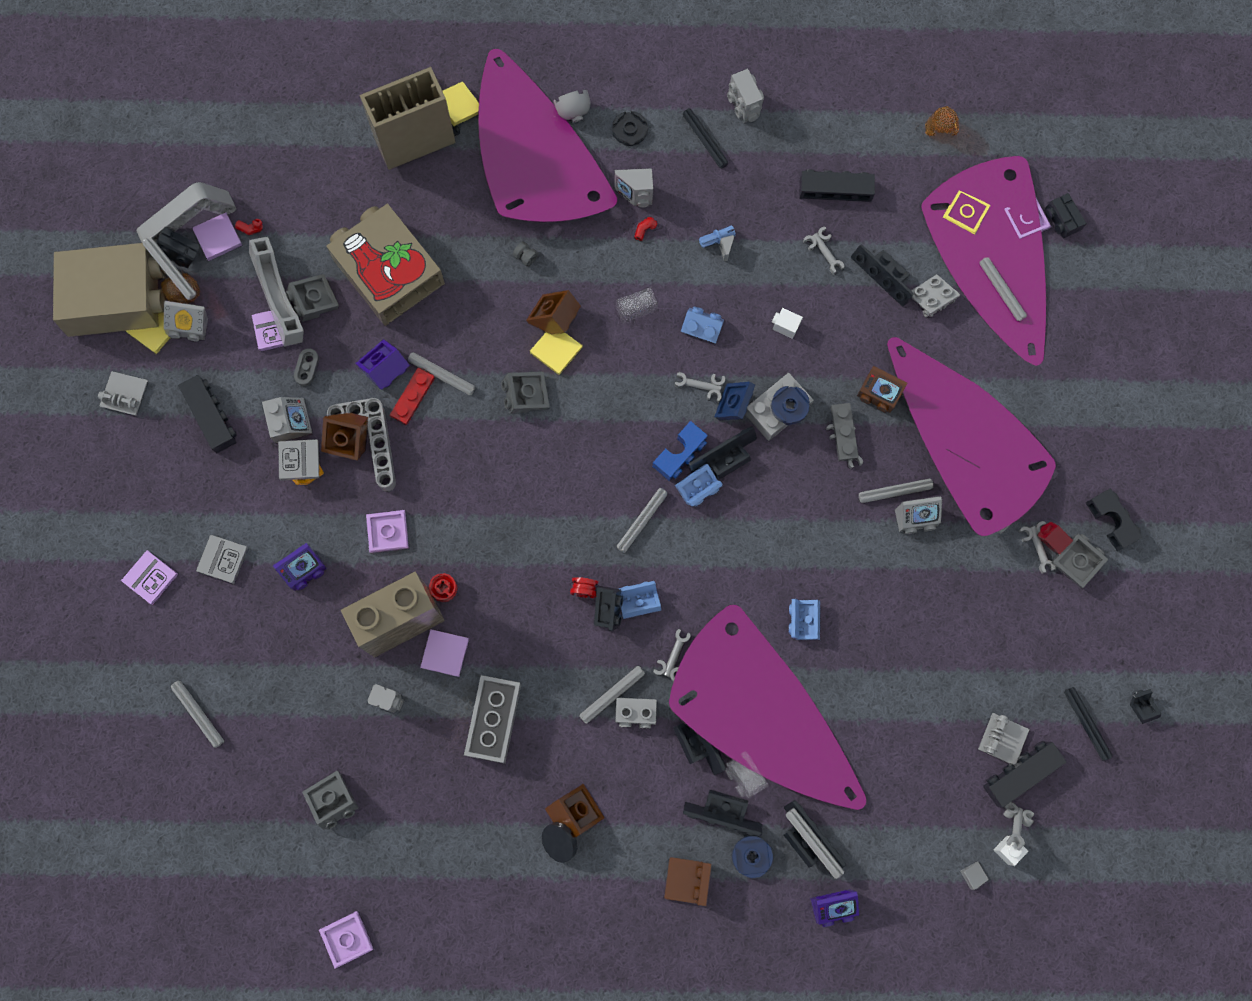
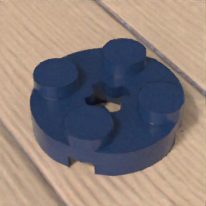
M784 386L776 391L770 406L777 420L785 425H792L801 422L807 416L810 401L806 392L801 388ZM786 402H794V409H788Z
M744 837L735 844L732 851L733 865L740 874L746 877H761L772 865V849L759 837ZM750 851H753L754 854L758 855V858L754 860V863H751V861L747 859V855H750Z

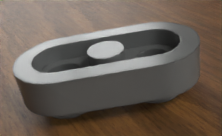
M305 349L299 355L294 379L301 386H308L314 380L319 364V356L315 350ZM309 357L313 358L311 362H307ZM308 375L307 379L302 380V376Z

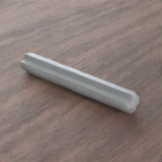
M148 237L144 239V247L186 299H193L196 296L195 290L153 238Z
M989 258L981 260L979 262L980 266L1017 321L1025 319L1027 317L1026 313Z
M414 352L408 357L409 363L468 395L474 393L475 386Z
M925 479L860 492L859 500L861 503L930 490L933 488L932 479Z
M659 488L621 539L617 545L619 551L623 553L627 551L666 498L667 492L664 489Z
M636 666L579 715L584 723L590 722L645 675L642 668Z
M181 681L173 683L171 689L213 747L221 746L224 743L223 738Z
M793 808L788 811L786 817L832 876L835 879L840 878L844 874V870L797 810Z

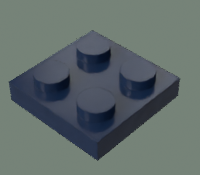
M752 382L726 384L714 417L718 420L743 419L747 412L749 401L753 396L755 384Z

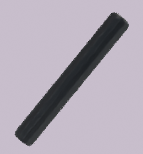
M691 108L685 110L683 117L719 168L726 167L728 160Z
M1071 687L1065 690L1064 694L1101 760H1109L1113 755L1076 689Z

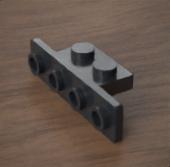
M861 244L851 255V259L901 306H905L912 298L914 293L902 283L910 274L889 253L883 250L874 256Z
M750 426L717 447L710 449L702 456L695 458L688 464L691 474L703 465L708 464L720 480L750 462L751 457L743 447L757 439L754 427Z
M690 697L682 701L681 705H686L688 702L693 700V697ZM685 722L673 727L689 764L706 757L714 775L726 770L724 760L719 755L716 747L696 733Z
M709 790L704 807L689 802L684 804L683 814L689 818L702 819L713 825H723L730 830L744 831L751 836H761L762 823L744 818L748 800Z
M796 800L785 805L784 809L786 812L793 808L797 810L841 868H844L846 863L841 855L835 851L829 840L823 836L815 822L805 813L803 807ZM794 826L784 834V837L809 868L820 860Z

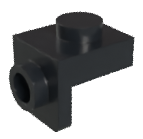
M1151 689L1135 692L1130 702V706L1142 724L1161 717L1160 710L1151 698L1153 693Z

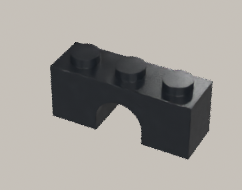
M1111 488L1086 502L1095 519L1108 515L1114 520L1115 529L1106 536L1116 551L1142 538L1140 528L1133 523L1128 510L1123 508L1119 502L1118 495Z

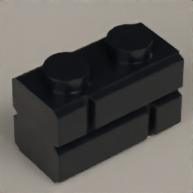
M1069 193L1050 201L1046 206V215L1049 219L1053 220L1055 231L1061 234L1062 238L1081 231L1087 224Z
M167 227L163 228L156 242L171 261L187 269L200 246Z

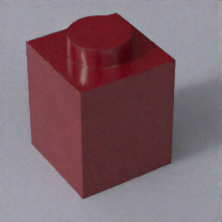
M1052 522L1042 526L1037 534L1051 551L1059 555L1073 542L1059 525Z

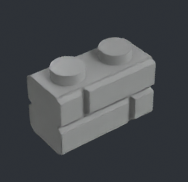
M375 684L368 698V703L395 713L401 709L404 699H401V694Z

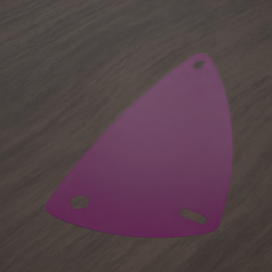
M500 49L491 50L485 63L480 89L479 140L486 179L498 213L504 217L519 220L553 222L579 219L614 207L617 203V197L567 120L560 117L549 98L505 52ZM500 57L504 66L499 67L493 59ZM590 191H596L600 194V199L593 202L588 199L587 195ZM517 199L524 200L522 205L511 210L506 209L507 204Z
M1021 156L1004 157L975 165L951 177L923 201L922 211L942 259L966 298L992 330L1026 362L1037 366L1044 359L1046 327V282L1042 233L1039 230L1019 239L1005 208H1010L1008 211L1021 235L1041 227L1028 161ZM1008 169L1014 170L1016 172L1015 180H1006L1004 172ZM958 191H961L989 204L990 207L974 235L943 218L946 210H932L931 205L937 203H949L951 205ZM960 193L948 216L974 229L987 206ZM965 204H969L974 208V215L970 218H965L960 214V208ZM969 206L962 208V213L965 216H970L973 212ZM1020 215H1022L1023 221H1025V222H1031V221H1033V222H1032L1031 224H1025V223H1023V222L1021 221V219H1020ZM984 258L991 260L1026 313L1027 317L1021 321L1015 319L980 266L979 262ZM1029 343H1033L1035 345L1036 355L1029 356Z
M897 337L890 338L887 343L897 377L907 382L903 394L912 417L942 479L972 529L978 535L988 536L1018 520L1037 502L1047 488L1056 467L1054 459L1011 412L980 386ZM902 346L906 356L901 357L896 347ZM1039 461L1047 463L1046 467L1031 471L1028 467L1030 464ZM982 508L990 509L993 513L992 519L984 520L980 516V510Z
M729 605L705 625L686 651L671 689L669 699L671 710L706 741L755 773L803 795L846 808L862 809L866 805V796L836 738L800 681L741 607ZM730 622L735 623L739 629L738 633L734 636L727 634L725 630L726 625ZM692 690L697 692V697L686 705L681 706L679 704V699ZM845 787H850L857 796L852 801L845 794Z

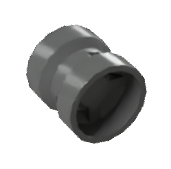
M522 241L515 248L513 256L516 259L522 260V263L529 267L537 259L538 252L535 249H530L529 245Z

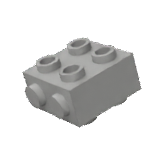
M748 69L731 75L727 97L729 102L735 106L736 116L741 118L743 123L757 120L762 109L764 95L761 90H758L754 75H751Z

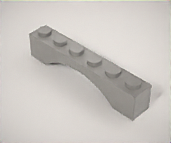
M263 237L249 240V254L283 345L289 346L302 343L304 331L298 315L293 310L285 293L269 238Z

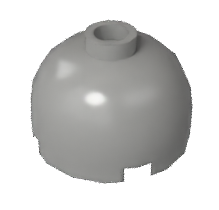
M583 90V94L574 91L558 97L559 102L554 100L556 111L560 117L565 120H572L573 123L583 120L582 116L587 114L590 109V97L587 90Z

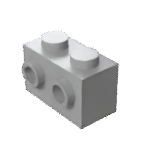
M617 698L615 723H619V727L630 728L631 724H639V728H651V725L656 724V700Z

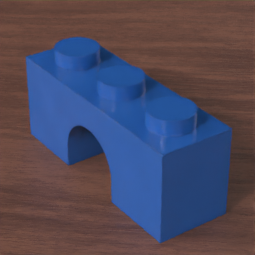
M690 421L677 437V440L683 444L685 450L680 454H672L665 448L655 459L652 467L669 481L672 478H678L683 471L681 468L694 460L695 452L697 450L702 451L707 445L708 435Z

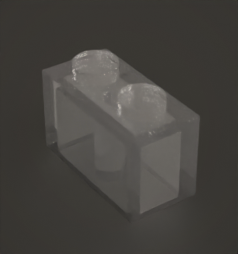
M651 287L616 300V309L623 324L657 311L658 303Z
M745 751L741 755L753 771L732 759L725 764L727 768L725 773L730 780H735L738 785L735 788L739 795L749 799L769 785L747 751Z

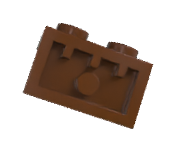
M670 857L664 898L706 906L711 863Z

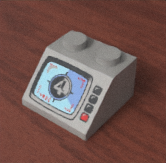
M652 169L615 170V190L634 206L647 207L652 205Z
M279 397L262 402L269 435L275 443L313 434L304 398Z
M941 496L902 502L895 509L899 532L905 531V534L916 533L917 529H924V531L935 530L941 523Z

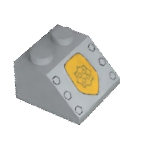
M165 301L164 331L166 335L175 339L185 337L191 341L205 340L208 317L204 307Z

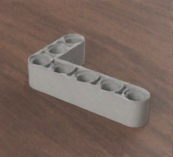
M198 182L189 186L138 227L136 231L142 243L148 237H152L157 242L164 227L175 232L202 210L220 215L227 213L228 215L233 213L236 207L228 191Z
M376 398L330 406L327 410V416L334 415L337 412H341V414L352 413L355 409H360L358 415L368 417V431L376 482L383 491L389 492L393 490L396 486L385 409L381 401ZM373 406H379V409L376 412H371V408ZM376 424H382L379 430L373 429ZM378 442H385L382 448H376ZM381 460H388L385 466H379ZM384 478H391L390 483L387 485H382V480Z

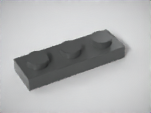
M850 403L831 405L838 461L857 460L859 457Z

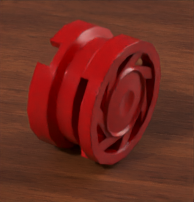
M437 574L430 580L429 591L437 601L448 602L456 596L457 584L449 574Z
M572 578L574 584L573 588L570 589V595L576 593L577 597L596 598L595 586L599 584V581L588 578Z

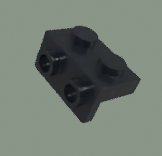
M597 587L594 626L609 628V631H614L621 625L622 616L619 613L620 607L623 605L622 589Z

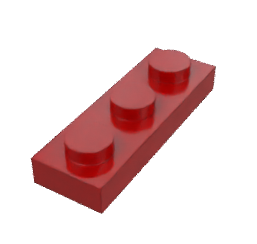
M417 368L390 413V417L407 425L433 383L435 376Z

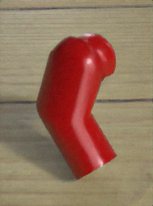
M652 217L641 221L637 226L634 239L642 241L645 231L648 228L651 230L655 229L657 221Z
M260 219L253 220L249 225L238 220L235 228L247 235H252L260 232L263 229V225Z

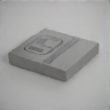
M318 440L278 441L280 480L319 478Z
M210 535L196 571L234 584L248 547Z

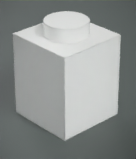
M782 308L780 314L776 312L772 323H774L773 330L793 339L803 317Z
M1006 836L994 851L1008 865L1015 866L1026 855L1028 850L1024 846L1020 851L1017 850L1015 842L1008 846L1007 840L1010 836Z

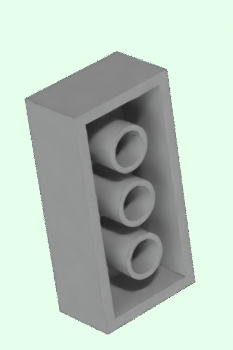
M481 675L464 752L465 756L506 763L521 683Z

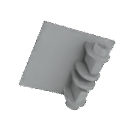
M938 275L933 276L911 290L914 293L912 299L924 308L923 315L926 318L928 316L932 317L937 311L940 312L942 308L945 309L947 305L954 303L955 299L960 296L955 289Z
M111 371L105 391L98 394V399H101L100 407L137 415L148 380Z
M992 713L978 749L1014 765L1017 763L1029 729L1008 720L1006 716Z

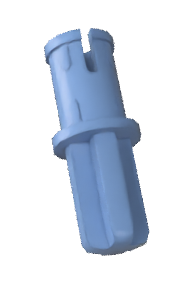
M732 225L719 231L714 230L713 233L700 237L699 243L702 248L715 243L720 244V240L723 237L732 235L735 237V230L732 231L734 229Z

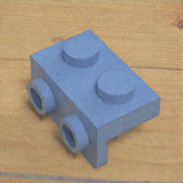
M699 307L689 308L681 332L716 343L724 323L721 315L704 313V310Z
M705 464L675 486L686 504L698 506L704 501L705 497L717 493L723 484L717 480L709 465Z
M655 581L619 588L622 589L621 596H623V605L620 607L623 619L661 611Z
M792 599V604L789 606V613L791 615L789 633L791 637L796 640H820V601Z

